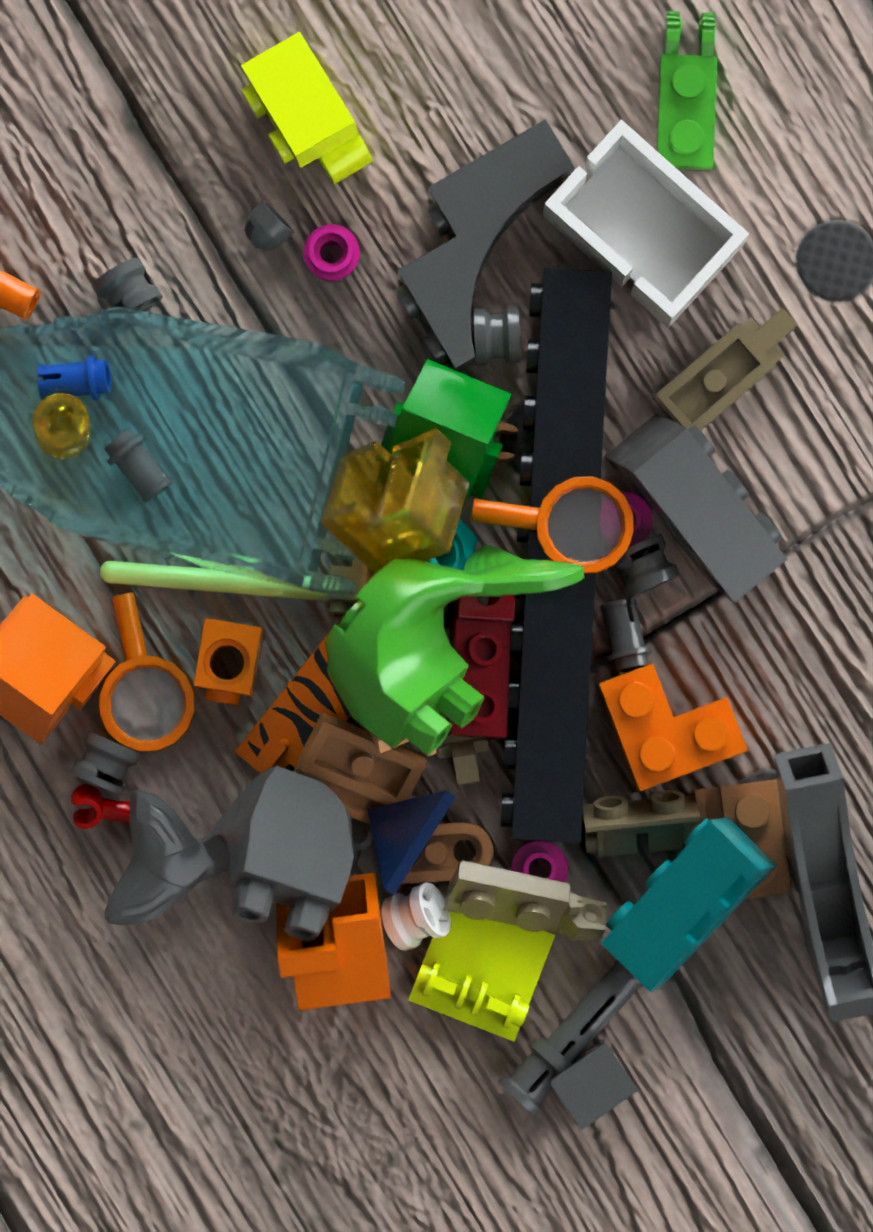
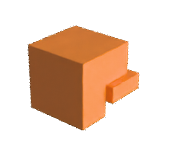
M33 593L29 597L24 595L0 624V716L42 745L68 713L71 705L78 710L84 707L114 669L116 661L104 653L106 646Z
M376 873L349 876L340 904L328 914L320 934L312 942L288 936L284 932L290 907L276 903L277 955L281 978L293 976L298 1010L391 998L387 950Z

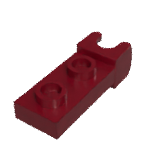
M515 595L489 597L487 605L478 602L475 596H463L448 603L447 621L450 622L449 643L469 666L463 680L484 696L477 715L463 728H460L446 717V720L452 724L448 736L486 739L507 738L510 622L514 620Z

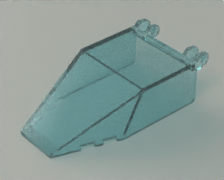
M122 307L102 309L101 314L79 318L71 315L53 318L54 322L36 326L29 327L21 324L0 328V487L9 492V495L21 503L30 506L62 530L162 559L320 593L352 595L354 593L356 583L350 581L349 578L336 574L317 573L322 552L335 555L336 558L347 561H361L364 552L363 548L325 539L354 420L358 419L369 423L394 427L397 415L390 412L389 409L378 406L358 405L363 385L385 393L394 394L395 392L403 393L406 381L358 364L315 342ZM88 355H95L97 360L107 359L111 373V392L101 394L100 400H92L90 395L49 399V401L41 400L37 380L43 379L37 376L38 365L87 361ZM130 428L136 436L142 434L145 437L142 444L167 476L171 477L174 481L163 492L146 504L116 464L110 466L107 463L110 457L104 450L108 444Z

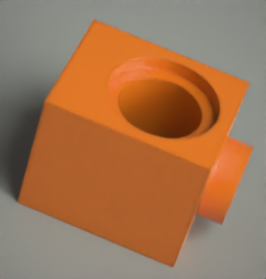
M205 618L193 686L206 690V701L239 706L240 695L254 696L265 632L262 627ZM235 648L243 655V670L233 679H221L215 674L213 669L214 657L222 649Z

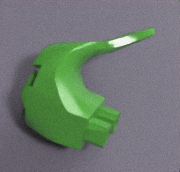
M484 545L471 554L464 565V571L415 559H394L375 574L355 596L359 601L346 613L339 626L334 624L328 634L326 651L328 659L327 671L330 680L351 716L365 729L393 749L407 739L428 756L440 747L452 727V724L438 713H443L456 725L463 728L475 718L484 700L483 695L463 680L469 666L450 645L444 630L443 609L445 605L463 596L501 597L504 595L556 590L584 579V567L573 563L521 559L505 550L490 545Z

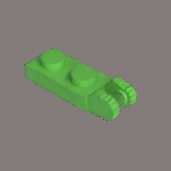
M667 11L664 54H661L656 151L677 170L712 171L714 167L718 56H713L715 13L702 12L698 23V38L700 39L699 56L678 55L679 39L682 36V19L680 18V11Z

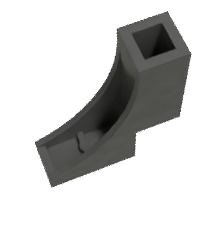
M546 119L428 187V198L431 204L424 207V210L438 235L442 237L449 233L452 239L398 270V280L402 286L395 289L394 292L408 317L413 319L420 315L430 335L423 338V341L433 360L443 366L449 364L451 369L460 373L475 365V354L471 337L472 303L479 277L492 249L506 229L521 213L535 201L562 185L574 172L575 167Z
M831 743L774 754L787 860L800 897L806 948L830 1022L873 1014V942L857 873L847 811L844 778Z

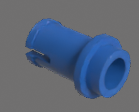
M88 355L87 361L54 365L40 364L37 367V376L43 379L37 380L42 401L90 395L92 400H100L101 394L111 392V373L107 359L97 360L95 355Z

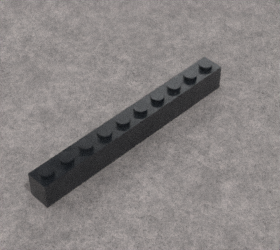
M544 268L542 283H531L529 317H540L539 340L528 339L526 373L537 374L536 396L525 395L523 429L534 430L532 452H521L520 486H530L529 506L540 508L543 499L556 485L573 477L593 476L601 479L612 272ZM590 489L574 490L562 496L552 507L548 518L549 536L554 547L566 558L577 562L596 561L599 492ZM517 528L516 542L527 543L526 559L550 561L545 556L537 540V531ZM586 574L584 579L556 590L515 595V599H524L523 622H512L510 656H521L520 679L509 678L508 713H518L516 736L507 735V738H505L503 768L504 770H514L513 793L502 792L500 827H511V839L581 843L596 574Z

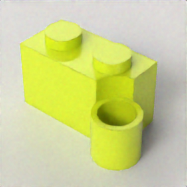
M300 31L241 65L248 82L247 86L240 89L242 95L257 119L265 114L269 118L275 130L269 133L268 137L284 164L295 159L299 167L302 168L318 159L329 179L335 185L373 163V159L359 135L354 119Z

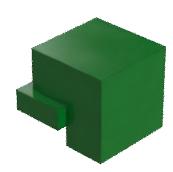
M427 359L405 404L398 401L391 414L377 456L384 459L377 477L440 504L446 502L452 509L462 512L469 496L472 495L481 499L488 485L503 446L493 441L503 418L511 393Z

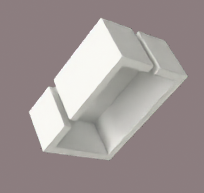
M620 120L587 156L584 170L578 166L544 203L543 217L603 271L612 272V279L621 287L630 279L634 283L630 295L667 328L674 323L743 247L749 236V233L623 120ZM588 174L589 176H591V178L586 183V178Z

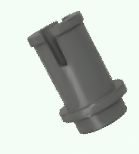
M130 428L108 444L104 450L110 457L107 463L110 466L114 464L118 466L146 504L163 492L174 481L171 477L167 476L142 444L145 437L142 434L136 436Z
M636 598L627 599V602L626 599L616 600L600 606L612 653L607 656L608 663H614L616 673L633 671L649 665L647 656L652 654L651 647H645L636 608Z

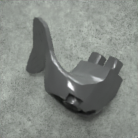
M275 766L259 774L245 788L205 838L196 839L168 803L155 794L134 789L130 797L129 808L134 857L107 903L105 919L109 924L115 925L145 923L161 916L198 883L230 870L229 887L235 888L232 912L234 917L250 923L262 924L268 918L272 902L290 907L284 932L288 936L312 942L320 934L328 914L340 904L350 876L354 857L351 815L334 791L321 781Z

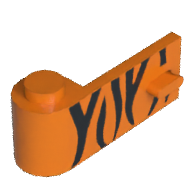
M327 636L235 750L237 755L260 774L268 768L275 766L294 771L298 764L297 759L322 712L345 722L351 717L350 712L331 682L327 671Z

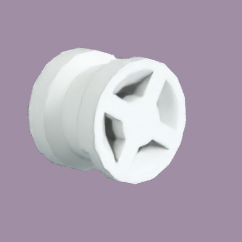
M429 882L412 888L410 895L405 896L397 893L387 897L381 905V916L386 933L392 943L403 951L416 948L421 944L422 939L428 936L437 939L449 934L451 928L450 912L443 910L444 896L436 886Z

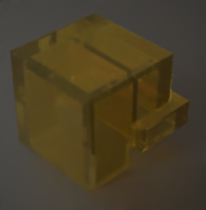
M437 428L394 446L391 454L377 441H374L342 455L321 524L375 574L394 559H415L425 562L450 552L469 482L446 461L451 442Z

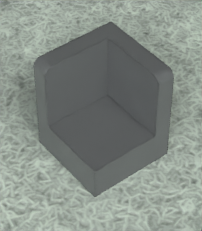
M603 1039L584 1051L586 1055L551 1080L552 1088L581 1130L639 1091Z

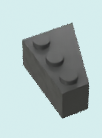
M656 413L606 454L605 457L615 469L620 468L625 471L642 493L640 497L645 500L650 510L654 509L674 534L675 537L673 539L718 593L736 603L787 560L776 545L782 540V536L764 514L759 513L756 517L743 502L749 496L748 491L730 470L727 469L723 473L719 471L709 458L716 452L713 445L696 426H692L688 430L686 427Z

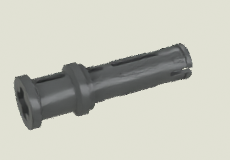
M616 960L611 969L585 998L578 1003L576 1008L547 1040L543 1037L538 1041L535 1039L530 1045L531 1054L510 1077L502 1076L498 1083L536 1117L541 1111L540 1102L553 1089L551 1080L572 1065V1062L643 985Z

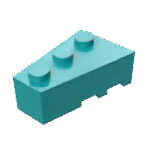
M729 817L714 820L707 818L701 822L685 839L684 844L686 847L673 862L666 860L646 880L644 884L649 889L637 903L633 905L630 901H627L606 923L611 932L601 944L649 992L661 988L777 866Z

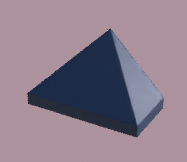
M445 790L367 809L384 890L392 895L396 894L456 796Z

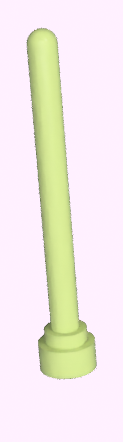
M107 561L101 565L99 570L101 579L106 583L318 601H325L329 580L327 578L121 561Z

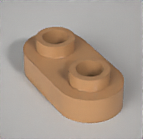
M472 823L439 824L419 855L418 861L412 866L402 883L451 881L459 862H461L455 858L453 853L455 844L460 840H469L475 845L476 854L469 862L490 866L493 858V844L489 835L484 829Z

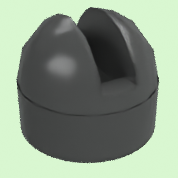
M262 200L250 212L244 227L245 234L251 240L253 246L262 250L275 249L294 233V230L285 219L265 200Z

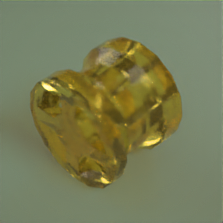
M56 393L47 396L38 403L33 413L32 424L37 443L46 454L54 458L68 459L77 456L86 449L91 439V424L87 408L80 399L70 394Z

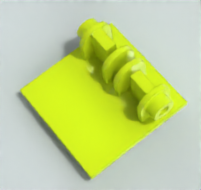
M449 911L451 916L449 934L439 939L432 937L408 1001L515 1042L519 1029L522 1027L527 1015L530 1000L554 941L555 934L544 930L536 932L527 931L516 925L488 919H471L464 914Z

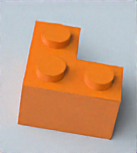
M653 663L601 682L596 686L636 792L646 790L748 751L728 697L673 717Z

